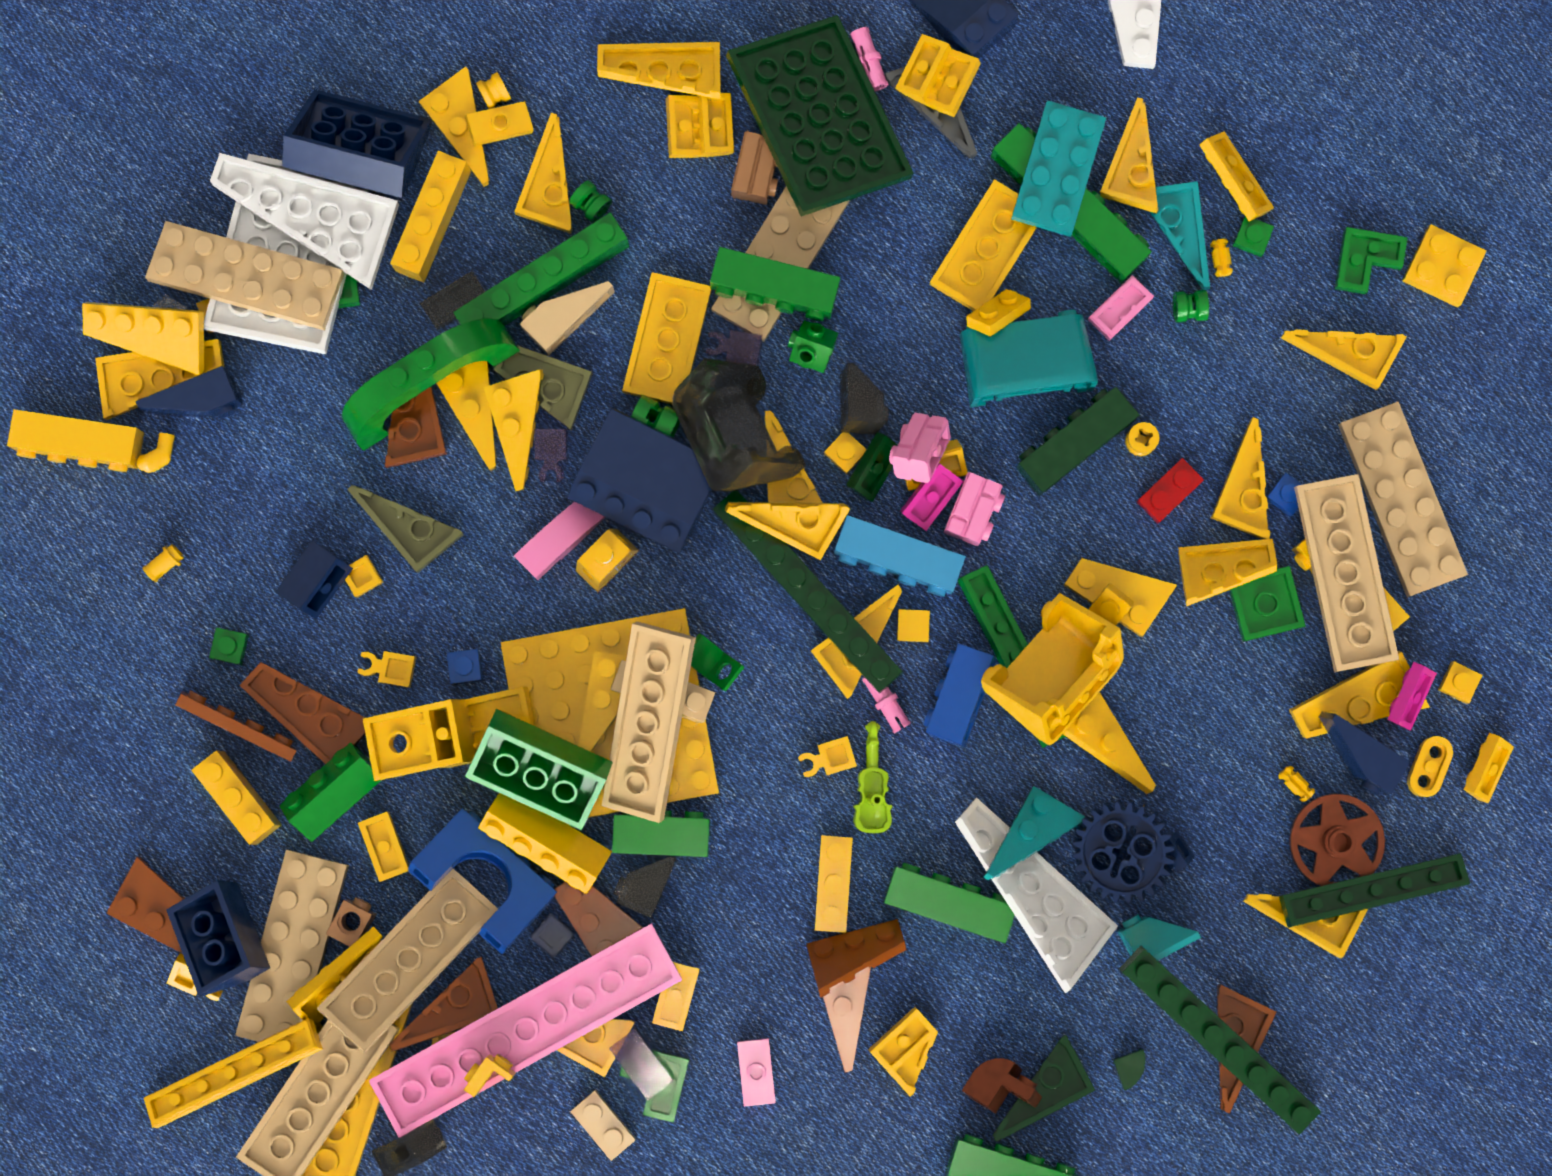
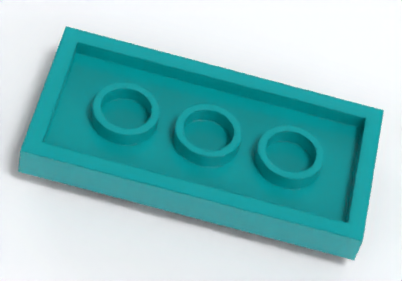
M1046 101L1011 220L1071 237L1106 117L1052 101Z

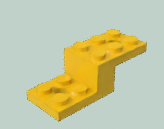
M518 687L469 699H449L363 718L374 781L436 768H451L470 764L496 709L535 726L528 687ZM399 734L403 735L407 741L406 748L401 753L394 748V739Z

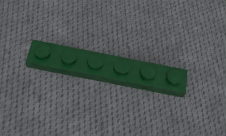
M1459 853L1282 895L1279 899L1287 927L1290 928L1470 884L1462 854Z

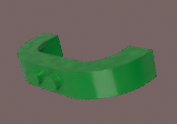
M485 318L463 323L441 333L368 380L349 398L343 408L342 419L357 445L365 451L388 436L389 431L384 425V421L404 403L465 365L477 361H487L493 367H496L520 350L505 325L497 319Z

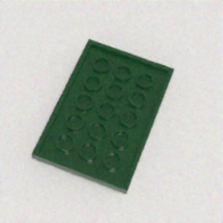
M838 15L727 51L726 58L801 217L912 178L914 174Z

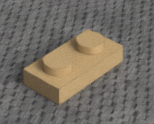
M596 1089L570 1111L611 1161L636 1140V1137Z

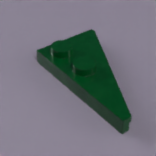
M1067 1035L1061 1037L1031 1080L1037 1084L1035 1090L1042 1096L1039 1104L1035 1108L1018 1098L992 1136L996 1142L1095 1091Z

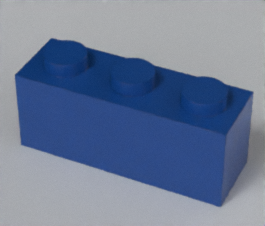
M959 643L956 651H950L946 661V667L949 670L945 680L940 679L935 691V697H938L935 708L929 709L924 721V726L927 727V734L966 748L986 693L981 683L983 674L989 667H994L997 663V659L993 655Z

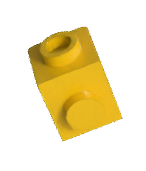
M499 1054L495 1058L492 1055H488L480 1066L475 1063L464 1078L468 1082L464 1091L475 1097L494 1071L510 1081L516 1074L511 1070L513 1064Z

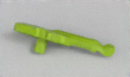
M870 721L865 725V729L868 732L866 740V768L862 769L857 776L859 783L857 790L860 792L861 797L859 803L853 805L855 809L853 823L859 831L882 833L891 826L892 817L890 810L893 806L885 801V793L889 790L887 787L888 773L878 767V731L880 725L876 721Z

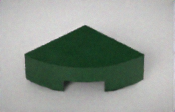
M1144 1049L1112 1059L1124 1091L1133 1087L1144 1072Z

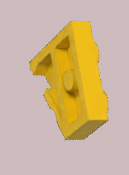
M914 1007L868 1050L911 1097L915 1092V1084L920 1071L924 1069L928 1059L929 1048L933 1046L938 1031Z

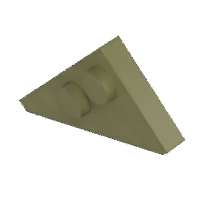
M351 485L347 489L417 573L464 536L457 528L387 500L355 485Z

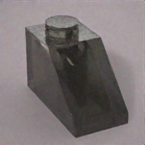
M847 363L840 374L841 432L875 435L888 422L889 408L884 406V394L854 363Z
M669 856L628 873L627 878L620 877L613 893L618 896L616 903L650 918L653 917L677 858Z
M432 1119L401 1137L393 1138L371 1152L383 1175L395 1176L422 1164L446 1149L447 1145L441 1130Z

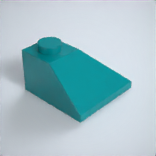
M1139 914L1122 922L1123 928L1117 931L1130 956L1142 945L1157 960L1201 938L1197 931L1147 916L1140 918Z

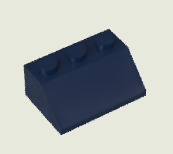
M216 880L166 909L198 996H205L243 984L270 969L238 883Z

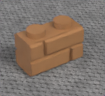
M749 131L744 132L731 188V197L766 205L768 204L769 196L775 197L779 179L774 178L777 165L761 134Z

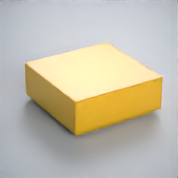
M368 555L349 565L353 569L345 581L356 598L383 583Z
M898 609L897 641L928 643L930 611Z

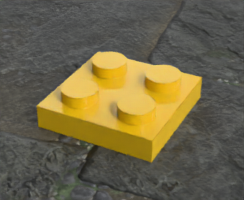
M1430 224L1402 281L1458 308L1461 306L1487 251Z

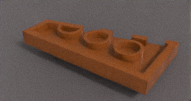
M262 662L239 685L325 764L333 758L337 751L346 747L350 742L356 746L366 735L363 723L364 716Z
M192 690L189 693L181 692L175 704L176 706L290 762L292 761L297 750L291 746L293 740L279 733H276L273 737L263 732L265 726L251 719H247L245 723L234 717L236 712L220 704L216 708L206 703V697Z
M136 857L106 914L182 953L166 909L182 901L185 897L176 892L141 857Z

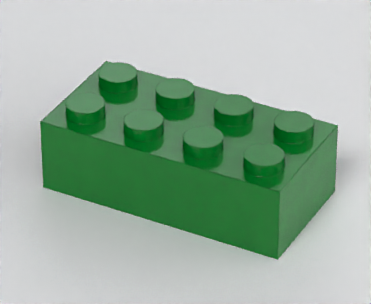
M496 709L465 778L582 830L607 780L613 762Z

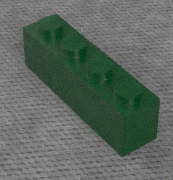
M1114 387L1109 392L1106 388L1101 390L1091 399L1094 403L1085 411L1082 407L1077 409L1067 418L1070 422L1061 430L1056 426L1043 437L1045 440L1043 445L1038 449L1032 445L1019 456L1021 462L1016 468L1039 497L1139 417L1138 412L1117 387Z

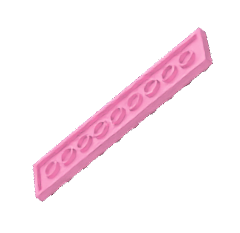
M651 923L375 1076L369 1082L397 1136L401 1137L473 1097L464 1091L468 1084L464 1078L475 1063L480 1066L488 1055H492L494 1058L497 1054L503 1056L513 1064L511 1070L516 1073L683 979ZM494 1071L480 1092L505 1078Z

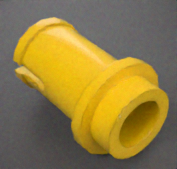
M173 544L168 547H162L163 552L142 567L146 575L155 583L175 565L180 566L181 560L184 559L183 554Z

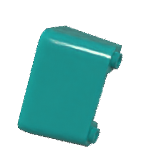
M1076 310L1058 312L1056 317L1011 322L991 337L971 329L967 325L966 330L960 333L970 408L985 406V401L994 400V396L997 402L1002 401L1003 398L1059 390H1063V393L1070 392L1073 386L1077 393L1093 391L1098 384L1096 367L1084 317L1082 314H1077Z

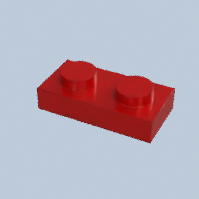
M1182 458L1136 502L1158 524L1199 486L1204 479Z

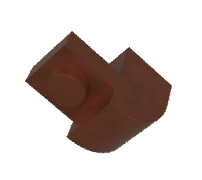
M1004 1058L991 1059L979 1065L962 1089L970 1099L995 1114L1009 1092L1035 1108L1042 1099V1096L1035 1090L1037 1084L1021 1075L1022 1069L1015 1062Z

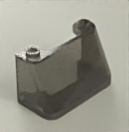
M704 358L674 391L672 401L674 410L706 481L714 491L730 492L792 478L806 466L797 448L784 446L777 452L756 407V404L762 399L766 391L765 378L757 365Z

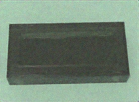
M473 271L420 304L438 331L457 319L453 313L454 311L484 293L485 290Z

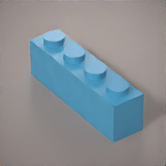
M849 515L846 516L834 554L839 555L838 560L851 566H856L857 562L869 566V572L884 577L886 573L899 576L897 581L908 586L915 587L916 583L928 586L927 592L940 597H945L946 593L952 595L966 557Z

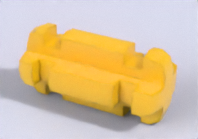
M1216 239L1210 244V247L1214 249L1211 253L1214 268L1217 269L1215 272L1216 277H1226L1233 272V268H1230V264H1232L1229 247H1226L1227 239Z
M1293 766L1285 767L1279 773V779L1285 780L1284 784L1295 796H1300V801L1305 802L1314 795L1315 789L1308 787L1309 783L1298 772L1293 771Z

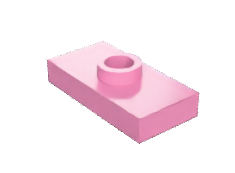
M1132 275L1088 320L1110 341L1154 298V295Z
M769 1038L737 1041L744 1107L776 1103Z

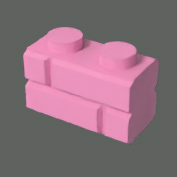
M914 413L909 424L902 426L900 442L898 446L894 445L891 448L889 455L890 464H893L894 474L897 478L906 480L913 478L915 481L924 483L931 481L951 439L949 423L946 417L933 415L929 417L927 414Z
M968 472L943 533L975 546H979L981 540L988 541L994 524L989 522L993 511L999 513L1005 495L1000 493L1003 486Z

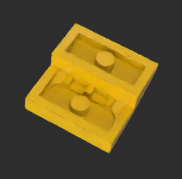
M921 34L895 88L917 102L955 117L981 63L979 58L951 49L949 43Z
M721 93V100L691 95H668L666 97L669 158L714 157L734 153L731 93Z

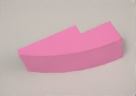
M573 502L525 544L514 557L539 580L560 559L562 560L605 516L577 502Z

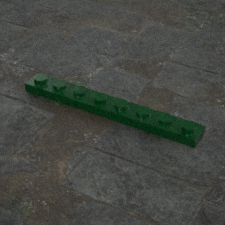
M737 489L731 492L713 508L714 513L880 694L903 671L784 541L725 511L728 502H748Z
M1142 945L1119 968L1125 976L1299 1135L1321 1113L1308 1098Z

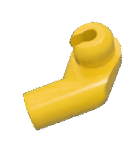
M159 433L157 448L140 455L137 458V467L141 471L151 473L168 465L171 460L175 435Z

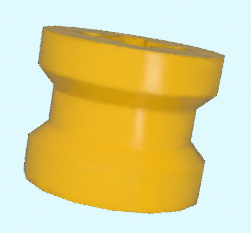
M498 72L492 74L491 78L487 81L480 80L475 83L488 109L495 108L496 103L500 101L507 102L511 100Z
M1137 423L1126 435V448L1135 456H1146L1158 445L1160 439L1159 432L1151 423Z

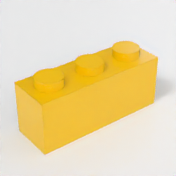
M216 750L191 770L249 845H258L282 826L225 751Z

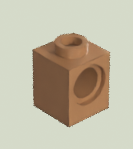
M355 897L353 901L350 899L343 900L326 935L350 947L369 930L377 913L370 910L372 907L370 903L358 897ZM350 912H355L360 917V925L356 930L350 929L346 924V917Z

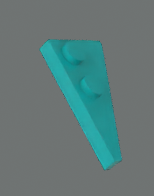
M1198 181L1156 187L1158 212L1157 214L1150 212V214L1202 290L1210 289Z
M1033 786L983 878L989 881L991 878L993 879L1005 873L1010 867L1029 858L1071 829L1080 826L1085 816Z

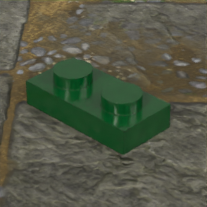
M877 432L846 486L863 499L873 502L893 467V464H890L889 461L891 448L894 445H898L885 434Z

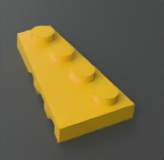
M96 302L82 303L84 335L198 375L204 373V311Z
M219 339L204 341V373L220 366L224 367L221 341ZM135 352L95 358L102 413L105 420L138 408L135 401L199 376L198 374Z

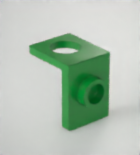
M701 633L696 636L691 667L719 688L727 691L744 666L724 653ZM731 665L730 674L725 679H719V673L722 668Z

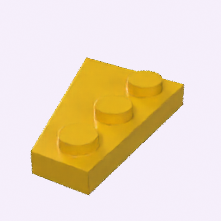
M1083 558L1080 559L1064 583L1065 587L1091 604L1111 583L1135 602L1119 623L1140 637H1143L1177 586L1173 583Z

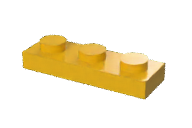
M1225 131L1207 138L1200 144L1206 159L1213 165L1223 185L1229 190L1237 202L1239 210L1246 216L1249 222L1267 214L1274 208Z
M821 835L815 931L846 933L852 837Z

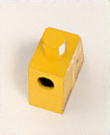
M608 529L577 560L576 572L599 592L639 550L618 529Z

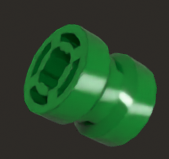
M586 180L572 194L569 203L575 209H581L585 213V218L594 223L607 212L612 204V200L606 194H600L597 191L596 185L590 180Z
M1196 290L1193 294H1186L1184 291L1173 293V316L1176 323L1186 322L1188 319H1195L1196 321L1208 320L1209 300L1206 290Z

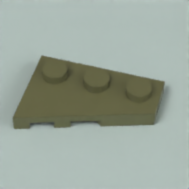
M518 346L520 351L497 365L494 371L503 379L508 380L539 369L543 370L544 376L540 382L538 395L539 406L572 431L593 375L592 371Z

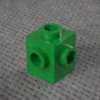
M804 320L800 330H793L787 347L792 349L789 361L797 363L803 368L824 373L832 356L839 333L824 328L819 323H811Z

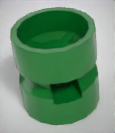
M642 395L631 417L674 438L683 412L668 405L661 408L659 401Z

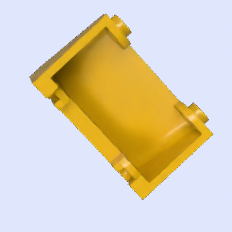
M1061 593L1044 605L1041 610L1043 628L1008 668L1001 664H997L994 667L991 666L984 672L981 680L983 690L1037 739L1047 745L1054 744L1116 674L1124 659L1120 628Z

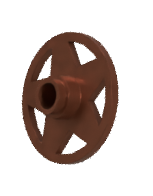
M1328 794L1310 801L1299 811L1290 830L1289 845L1292 858L1300 872L1315 884L1324 886L1337 883L1330 882L1329 880L1342 865L1359 874L1355 878L1373 874L1384 854L1385 836L1378 816L1366 803L1349 795ZM1339 801L1354 804L1367 815L1347 820ZM1321 804L1319 825L1300 827L1307 814ZM1376 831L1377 847L1371 862L1361 844ZM1298 845L1316 852L1312 872L1303 863Z

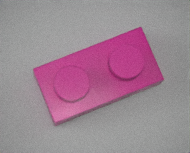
M939 463L929 483L921 482L900 512L927 531L964 481Z
M1413 662L1411 668L1406 671L1403 677V686L1398 697L1390 705V715L1387 720L1411 731L1437 673L1421 664Z

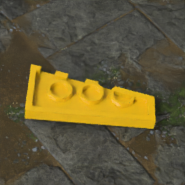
M720 42L598 44V77L721 100Z
M1398 651L1399 660L1371 665L1289 709L1302 737L1307 739L1328 733L1319 718L1322 711L1337 714L1352 725H1362L1389 717L1390 705L1398 697L1403 686V677L1406 671L1410 669L1403 653ZM1426 698L1421 709L1430 707Z

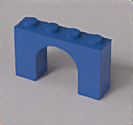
M462 808L410 862L408 871L432 891L456 865L463 861L480 859L495 865L505 877L508 888L507 898L502 906L482 926L479 935L503 955L553 900L557 891L553 889L554 884L542 874L537 875L530 868L531 865L524 856L515 855L505 844L489 837L485 832L478 829L482 821L480 817L473 812L468 813Z

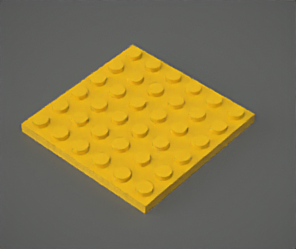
M683 608L500 642L508 689L528 687L535 727L578 746L594 651L627 656L631 628L635 622L690 636L686 609ZM691 667L688 682L700 686L697 670ZM682 717L667 803L719 794L706 720L704 723H696ZM616 719L592 750V753L607 760L610 759ZM605 784L588 818L620 812L602 806Z

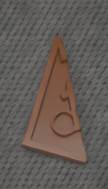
M482 957L477 958L389 1044L391 1052L460 1030L498 1009Z
M1218 984L1217 1016L1258 1052L1276 1011ZM1219 1062L1220 1109L1230 1114L1243 1083Z

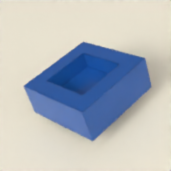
M1285 472L1266 496L1267 500L1291 517L1298 509L1294 487L1303 484Z
M479 649L447 653L450 684L483 681Z

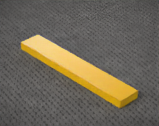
M305 1019L144 1097L152 1128L162 1127L322 1050L314 1020Z

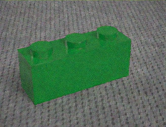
M350 742L346 747L337 751L333 758L320 770L312 773L309 779L296 791L291 792L279 806L288 822L309 841L313 842L380 781H374L371 761Z
M666 811L664 820L657 823L621 812V815H614L612 853L708 857L710 819L703 818L704 812L685 811L684 818L672 817V811Z

